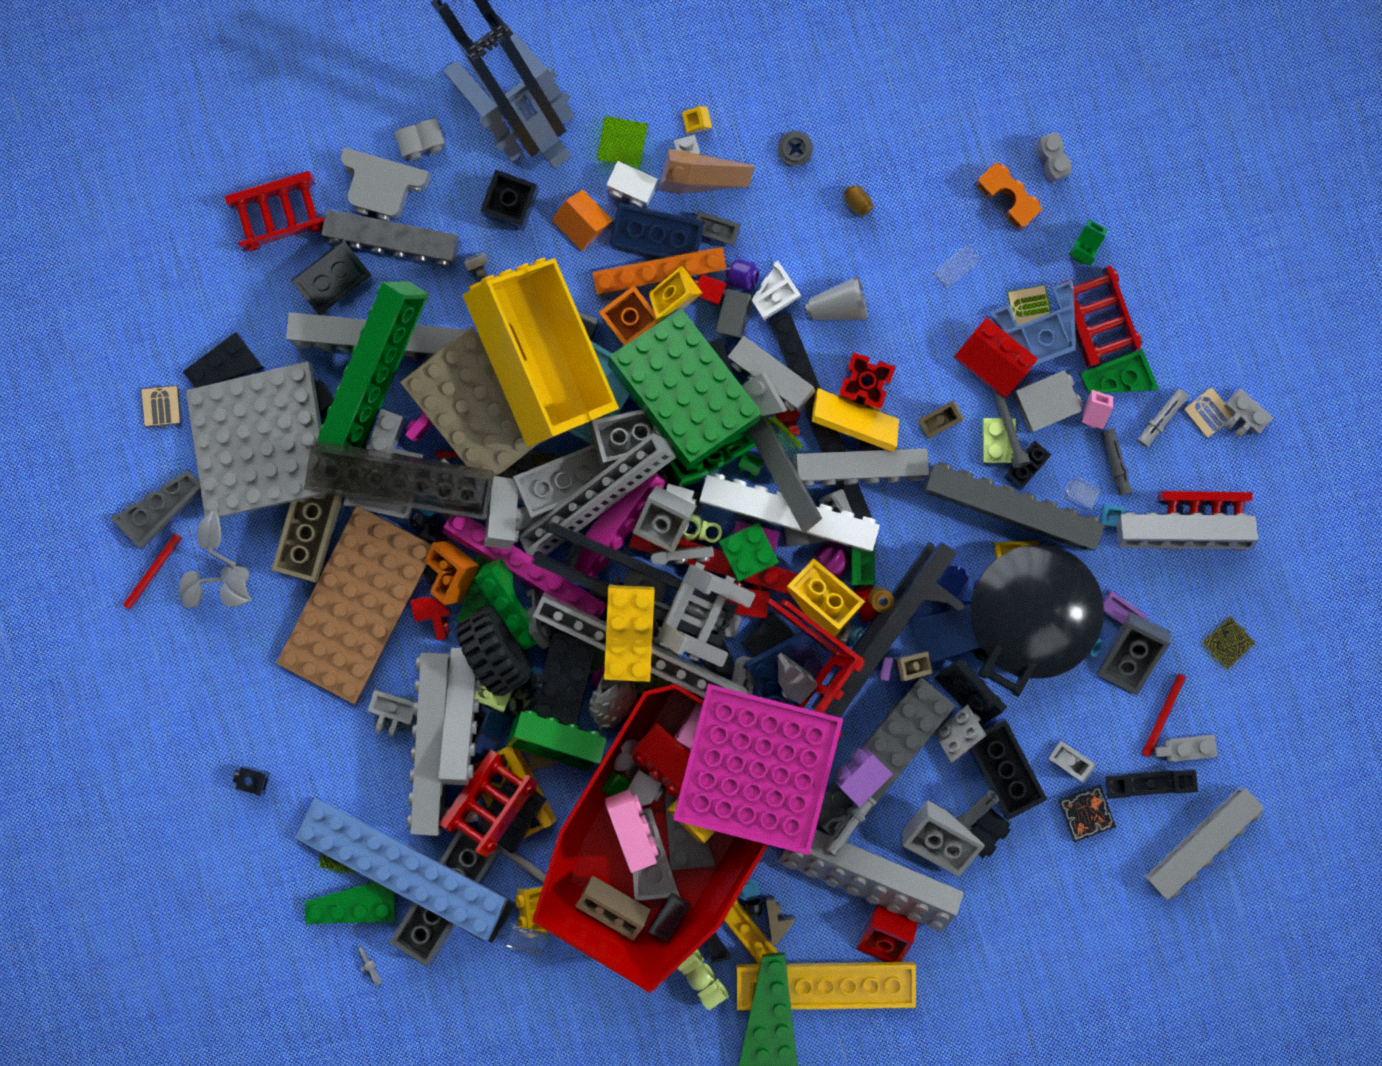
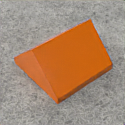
M584 190L565 200L551 219L581 251H584L614 222Z

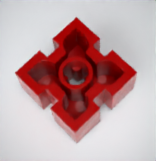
M853 352L846 372L851 374L850 378L845 377L843 379L837 396L855 402L856 398L864 400L862 405L879 411L887 394L886 391L882 390L883 385L888 386L890 384L896 366L881 361L873 365L869 363L870 357ZM865 377L870 378L869 382H872V384L868 385L867 387L863 386V383H861V380H863Z

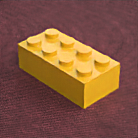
M609 585L604 680L650 682L654 587Z

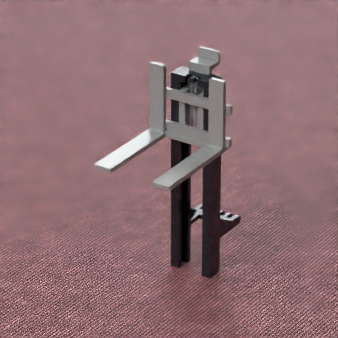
M549 520L545 531L567 540L573 545L569 548V552L566 554L567 558L563 563L536 551L531 563L608 597V587L610 584L574 568L582 549L585 548L677 589L678 592L670 610L654 604L653 617L664 621L657 636V639L660 640L659 645L670 648L680 656L683 651L690 653L689 658L696 661L700 657L720 667L724 665L728 653L706 642L709 641L720 646L724 636L732 638L735 636L742 618L734 615L738 605L726 598L750 607L755 597L754 592L734 584L735 579L726 575L725 579L703 570L705 565L698 562L695 565L690 564L682 580L608 547L578 531L575 532ZM680 628L684 631H687L693 635L698 636V638L696 639L676 629Z

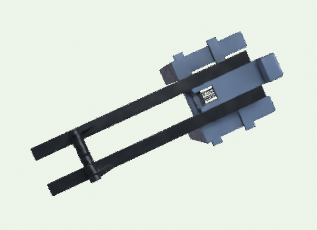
M441 0L430 2L492 98L491 100L458 61L453 62L444 69L448 78L480 114L482 119L479 122L484 129L488 127L497 141L494 144L499 151L503 149L509 160L513 162L523 154V151L516 142V139H518L531 157L540 151L554 169L569 159L571 155L558 137L567 132L563 124L573 118L574 113L567 103L570 100L566 91L561 93L553 80L557 76L552 68L548 70L513 30L495 13L488 0H473L491 29L490 32L475 43L468 37L446 2L444 4ZM496 40L522 79V82L505 94L481 58V56L486 55L485 47L491 51L493 50L492 45L495 48L498 46ZM525 99L528 100L529 104L534 110V113L532 112L531 108L529 107ZM524 101H525V103H524V104H525V110L522 109V107H523V102H524ZM502 116L505 118V120H506L507 123L509 124L510 128L512 129L511 131H509V129L507 128V126H506L505 123L503 122V120H502V118H501Z

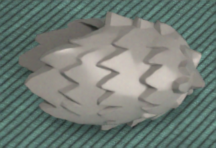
M604 675L602 676L596 691H593L592 698L589 701L590 707L588 708L591 718H594V722L599 724L600 731L605 728H613L624 721V719L629 718V714L632 713L638 703L635 681L604 680Z

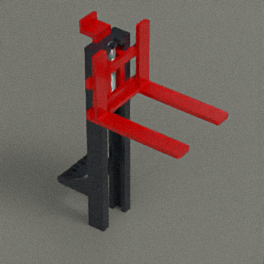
M928 542L891 593L894 597L893 607L887 612H878L852 650L790 602L783 600L780 604L842 652L829 644L775 601L766 598L764 602L831 653L827 662L814 678L818 684L816 689L801 705L797 703L795 706L804 708L814 693L819 696L811 708L816 712L841 718L923 600L933 601L942 609L962 610L964 607L963 603L936 583L957 553L943 542H940L937 547ZM833 666L839 667L827 685H821ZM840 732L838 740L843 735L842 732Z

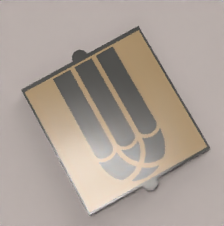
M158 385L154 388L141 389L144 427L160 426L165 428L166 425L182 424L179 388L177 385L165 387Z

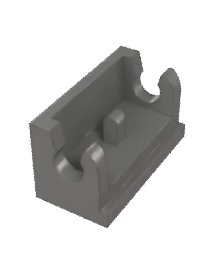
M726 289L716 333L729 338L742 339L752 306L753 297L750 294Z

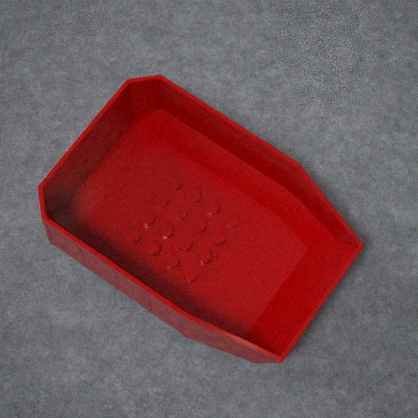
M677 684L643 692L559 831L532 922L648 993L654 991L720 928L768 847L764 843L715 831L707 840L715 866L671 870L679 896L690 902L691 907L668 942L648 932L649 926L667 898L635 900L651 910L644 927L634 941L575 907L583 888L592 875L634 899L633 873L630 872L605 803V798L610 796L601 790L612 771L631 782L634 779L635 775L630 779L627 778L626 770L617 771L614 769L615 759L622 753L621 746L626 740L634 738L640 741L657 723L675 736L689 711L697 703L703 705L702 699ZM640 766L639 771L650 776L649 771L643 766ZM663 790L658 801L653 799L651 804L641 806V808L651 807L670 866Z

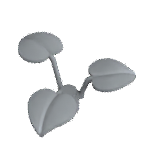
M216 510L210 512L199 524L197 542L201 549L208 548L210 554L224 561L228 566L222 569L221 577L199 580L197 571L185 573L180 581L178 591L181 605L186 608H195L199 605L203 595L201 584L209 582H224L220 588V599L225 606L237 607L251 601L246 589V582L249 577L248 569L242 566H235V561H230L213 550L219 547L221 541V527Z

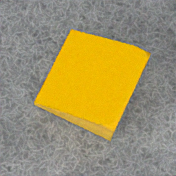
M697 106L682 112L686 134L712 128L707 107Z

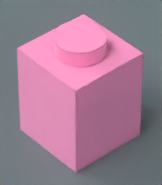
M1092 390L1082 411V423L1092 428L1104 429L1113 409V396Z

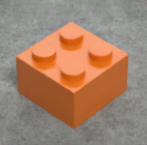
M632 286L599 311L600 317L622 346H625L660 323L656 319L653 309L635 286Z

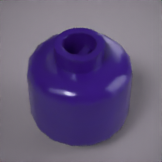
M736 259L732 265H728L726 278H729L730 286L750 290L758 283L760 270L757 269L755 263Z

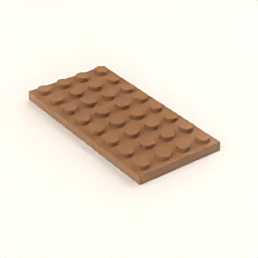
M356 506L276 663L356 704L428 565L424 560L432 544L368 510Z

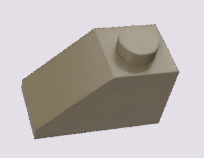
M928 651L894 658L899 681H906L933 673Z

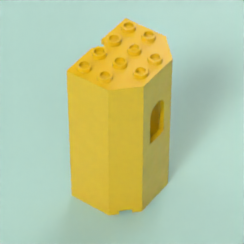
M544 257L532 262L533 265L526 263L516 267V270H505L499 273V276H487L481 279V282L469 286L470 291L462 295L527 447L619 409L555 258L546 261Z

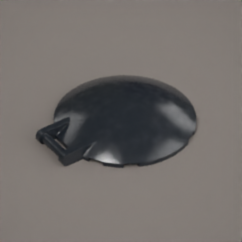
M1025 545L1014 548L996 558L985 569L975 586L971 601L973 631L984 653L987 655L978 676L983 679L988 678L1010 690L1012 695L1019 697L1029 678L1042 679L1058 676L1073 669L1088 656L1102 630L1104 603L1096 578L1079 558L1070 552L1054 546ZM995 664L1018 677L1016 683L992 671L993 665Z

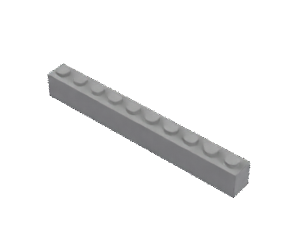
M545 592L543 593L533 617L605 651L606 621ZM652 644L651 673L703 698L705 697L708 684L747 694L745 687Z

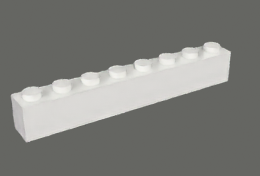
M712 473V476L707 475L699 500L700 503L864 551H873L880 525L875 524V519L863 517L862 520L854 518V513L841 510L840 514L833 512V507L820 504L817 509L823 519L810 530L804 532L799 527L781 492L777 491L776 495L768 493V488L755 485L754 489L746 486L747 482L738 479L730 482L725 480L724 475Z

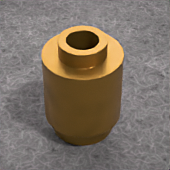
M852 184L843 192L845 195L843 198L844 202L856 215L859 214L861 218L875 207L871 197L860 185L855 187Z
M876 587L869 593V603L876 611L884 613L893 607L894 597L886 588ZM881 598H885L882 603H879Z

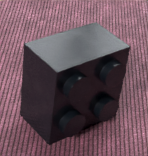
M495 169L480 212L484 217L524 231L539 192L538 185Z

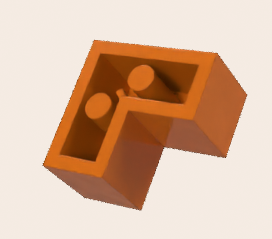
M451 541L432 543L424 560L438 573L430 593L444 605L462 602L479 565Z

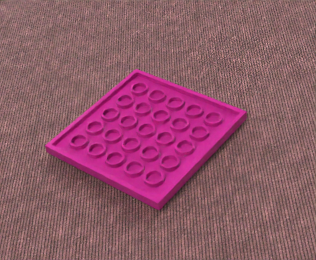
M708 684L673 820L809 855L843 718Z

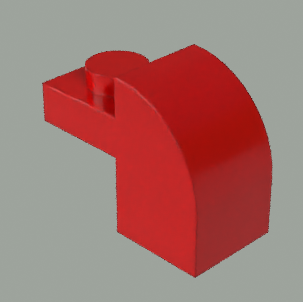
M435 597L411 600L414 621L419 622L432 619L436 640L447 639V634L450 633V625L448 620H444V616L452 615L450 607L444 605Z

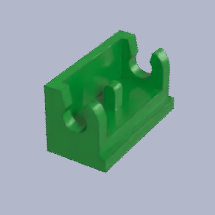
M875 544L872 552L850 546V585H875Z

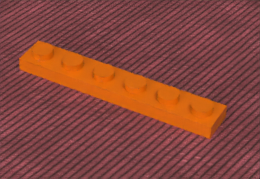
M722 246L593 271L592 274L596 293L601 294L631 288L632 286L637 287L662 282L680 266L690 276L725 270L727 267Z

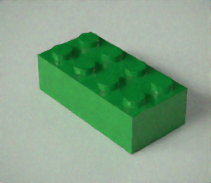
M526 710L525 712L521 711L513 721L506 746L592 772L601 763L607 738L601 737L602 734L599 732H585L580 730V727L577 725L568 724L566 726L560 724L559 720L547 717L544 719L538 717L537 713Z

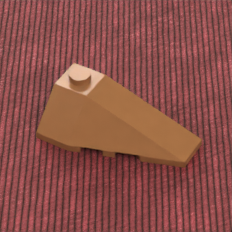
M668 149L659 190L686 194L749 187L754 165Z

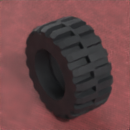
M485 607L458 624L456 634L459 645L462 648L461 651L465 655L466 661L472 668L474 675L478 677L480 683L486 687V690L492 692L495 696H504L529 681L532 676L529 657L494 607Z

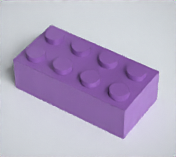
M865 747L862 750L860 748L856 749L850 756L852 760L846 766L844 764L840 765L835 770L834 774L836 776L833 778L837 785L859 807L893 775Z

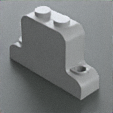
M345 147L341 154V161L345 165L344 170L354 174L348 193V200L355 208V212L361 215L375 214L377 219L384 221L398 219L403 213L408 192L410 190L420 192L427 189L431 180V175L428 171Z

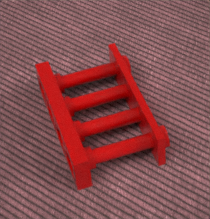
M310 171L224 196L226 204L231 209L234 208L238 211L246 240L238 242L240 248L247 250V252H252L260 249V246L308 231L315 233L323 230L325 219L324 217H317L309 190L311 188L310 185L316 184L314 176ZM296 189L301 191L309 221L301 224H296L288 197L290 191ZM273 196L280 198L288 225L287 228L275 231L267 204L268 198ZM253 202L259 205L267 234L254 237L246 210L247 204Z
M1111 265L1103 269L1104 276L1078 285L1073 284L1075 334L1087 368L1099 364V359L1102 355L1128 346L1131 347L1132 352L1141 349V336L1134 329L1118 285L1119 275L1115 269L1113 270ZM1108 284L1112 296L1085 306L1078 304L1076 297L1079 293ZM1115 304L1119 317L1092 327L1086 326L1084 321L1086 314ZM1123 325L1126 338L1098 348L1097 346L1094 347L1091 340L1093 335Z
M1162 491L1158 492V501H1165L1167 515L1176 513V505H1179V501H1187L1189 515L1199 513L1201 502H1209V506H1212V515L1221 513L1223 502H1231V506H1234V515L1243 513L1245 502L1253 501V492Z
M493 750L489 751L473 774V778L469 780L468 785L464 787L439 823L446 830L454 834L457 830H460L477 842L479 845L475 851L486 858L494 852L497 842L528 797L534 794L539 783L529 775H526L523 780L503 766L506 759ZM497 773L518 787L511 799L490 785V782ZM484 792L505 806L498 817L477 803ZM470 811H473L492 825L485 836L464 822Z

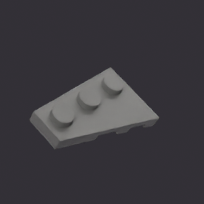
M766 372L760 373L741 385L762 412L761 416L787 411Z

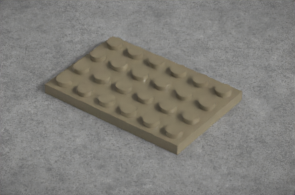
M469 326L399 381L483 487L490 482L492 476L500 475L537 445L527 447L482 340L472 326Z

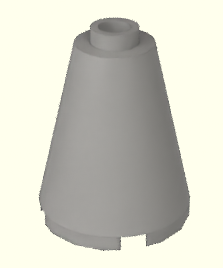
M860 277L849 279L810 298L809 303L806 304L808 317L812 316L813 320L824 321L868 320L866 298L862 292L863 286Z

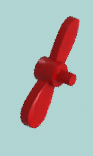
M438 450L434 454L438 460L459 458L454 450Z

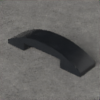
M1196 769L1148 771L1105 776L1107 799L1139 795L1198 792Z

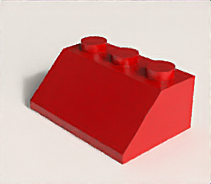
M987 317L979 324L953 357L1004 399L1038 360V358Z
M657 723L629 754L637 765L643 766L649 771L652 779L657 782L660 781L671 796L679 799L690 752Z

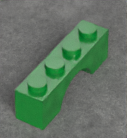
M502 558L485 564L474 579L524 650L538 644L529 634L530 620L528 610L520 604L515 595L513 574Z

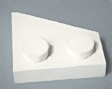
M779 261L774 263L773 269L768 277L764 279L760 290L756 292L752 299L753 305L763 320L801 297V294Z

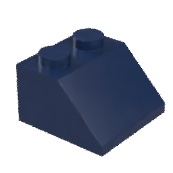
M479 703V712L474 715V721H477V734H473L472 743H475V753L487 756L490 750L496 751L510 716Z

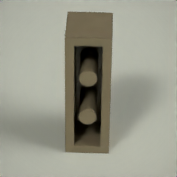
M593 875L583 888L575 905L578 909L633 941L644 927L651 910Z

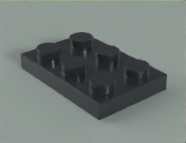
M343 239L292 278L291 282L318 315H321L372 275Z
M961 658L934 677L963 708L966 705L970 706L972 712L980 717V725L1003 713L1007 708L1000 697L995 695Z
M505 779L499 791L511 799L518 787ZM536 791L531 797H528L497 844L513 854L547 799ZM494 799L487 811L498 817L505 806ZM482 818L477 829L486 835L492 825Z

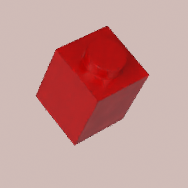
M702 274L700 279L696 278L694 281L702 292L696 299L719 307L727 283Z

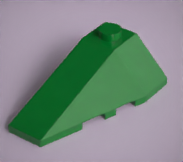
M747 432L741 433L689 470H686L676 456L675 459L666 465L668 480L672 485L682 488L696 484L706 478L707 475L714 473L756 446L755 442Z

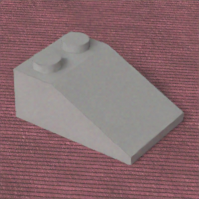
M929 800L924 803L903 829V847L958 877L984 848V844L947 810Z

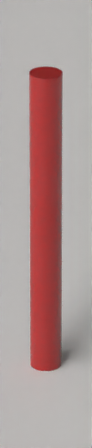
M174 533L123 603L124 607L129 610L132 608L182 539L180 535Z
M1177 674L1141 754L1150 758L1186 676Z

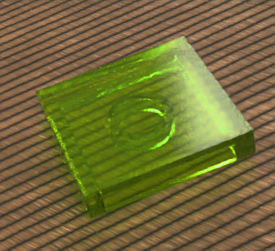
M605 116L597 160L614 164L619 161L628 166L640 168L648 124Z

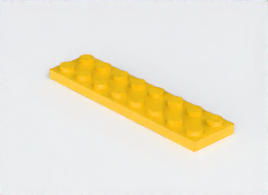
M915 962L786 964L791 1009L916 1008ZM737 964V1010H751L760 964Z

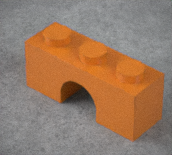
M996 162L974 185L989 200L997 193H1006L1011 197L1013 205L1005 217L1020 232L1042 211L1041 204L1034 196L1030 197L1024 191L1026 188L1019 180L1015 181L1009 175L1010 171L1005 165H1000Z

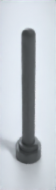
M993 390L1013 451L1011 454L1013 468L1028 465L1030 463L1029 456L1021 449L1006 401Z

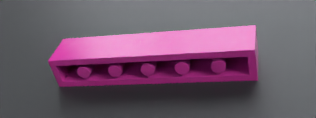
M656 472L600 514L585 535L615 550L619 549L628 534L635 529L646 501L655 486L663 489L668 481ZM583 548L574 568L594 578H598L602 569L611 560Z

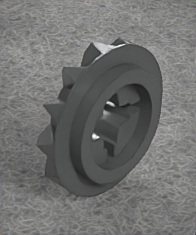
M791 131L780 139L778 153L784 163L791 166H802L812 156L813 143L805 133ZM802 142L799 148L801 154L795 152L790 156L792 150L790 145L796 146Z

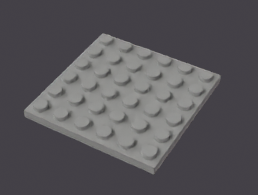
M307 361L186 390L205 517L215 510L219 518L332 493L326 450L316 442L322 425L311 362Z

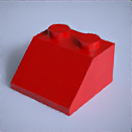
M876 905L868 919L857 949L886 962H901L914 942L918 922L911 921L907 916L890 912L886 907Z

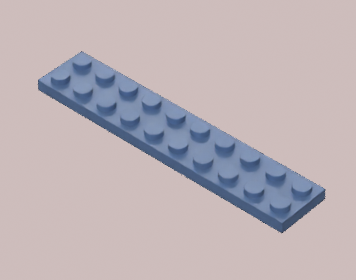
M314 798L295 839L485 941L489 940L508 898L319 798Z

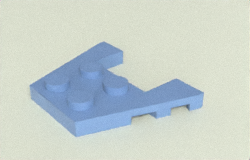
M1072 280L1052 287L1060 306L1059 310L1027 323L1017 325L1010 304L990 312L1004 332L1038 358L1033 366L1076 350L1074 288Z

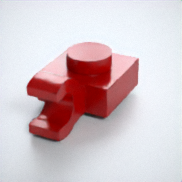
M787 409V411L776 413L779 424H787L791 437L799 435L800 432L795 421L801 418L798 411L794 409L791 412Z

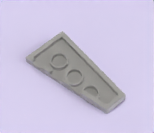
M651 807L642 808L643 813L639 815H645L651 832L647 836L653 837L659 855L655 856L656 864L633 872L634 899L668 898L671 892L679 896Z

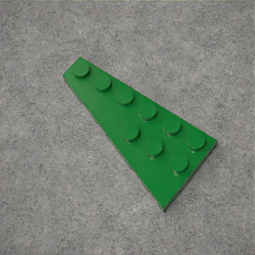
M785 952L762 954L738 1066H798Z

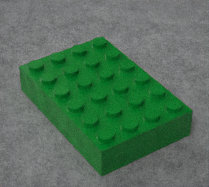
M682 308L609 356V368L661 437L668 440L674 454L686 470H689L759 422L762 415L760 409Z

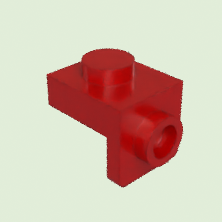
M872 585L860 586L853 590L854 593L865 601L858 612L862 624L873 620L878 613L871 606L868 599L869 593L874 589Z

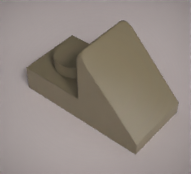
M955 400L918 419L928 439L965 420Z
M774 896L765 897L771 940L773 945H777L796 918L794 915L778 918L777 915H782L780 901L775 902Z

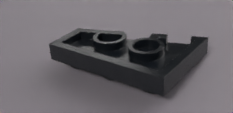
M235 332L185 369L183 373L192 385L198 388L223 382L224 380L264 367L240 335Z

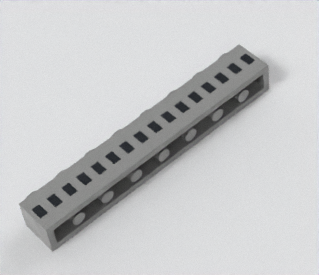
M652 433L521 533L519 539L526 554L533 556L536 551L546 556L566 541L545 531L549 520L577 532L675 459L676 456L668 440Z

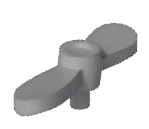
M362 946L359 947L360 954L365 962L364 966L360 968L361 971H369L374 983L377 986L380 985L381 978L375 970V962L369 960Z

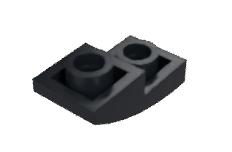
M1033 441L1025 450V453L1029 456L1030 463L1019 468H1013L1012 465L1004 475L1019 490L1025 487L1034 474L1040 470L1052 455L1036 441Z

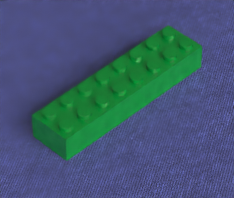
M409 281L383 282L377 290V297L373 306L369 309L368 319L360 331V338L352 350V357L343 372V379L335 391V398L327 410V417L319 430V436L316 441L336 456L363 451L429 294Z

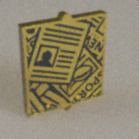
M1229 616L1202 644L1212 653V658H1216L1226 669H1229L1255 642L1245 632V628L1240 627Z

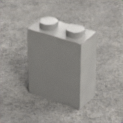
M1065 370L1012 393L1029 433L1082 411V400L1078 394L1075 395L1072 388L1074 386L1073 379L1070 374H1066Z

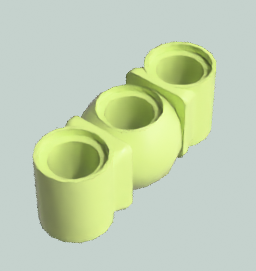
M693 514L689 522L695 523L697 530L693 534L684 532L681 539L690 542L705 540L709 543H715L721 538L722 529L718 524L702 521L699 516ZM708 527H715L718 530V536L715 539H709L706 536V529Z
M697 949L678 969L683 975L687 974L688 983L694 990L699 991L697 995L702 1004L708 1010H711L729 996L719 979H715L710 966L703 963L704 958Z

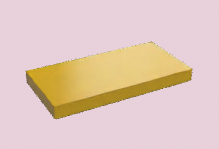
M817 389L814 397L812 422L891 452L895 451L898 440V418L822 389Z

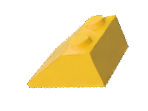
M815 559L786 587L805 615L834 637L854 618L865 603L863 599Z

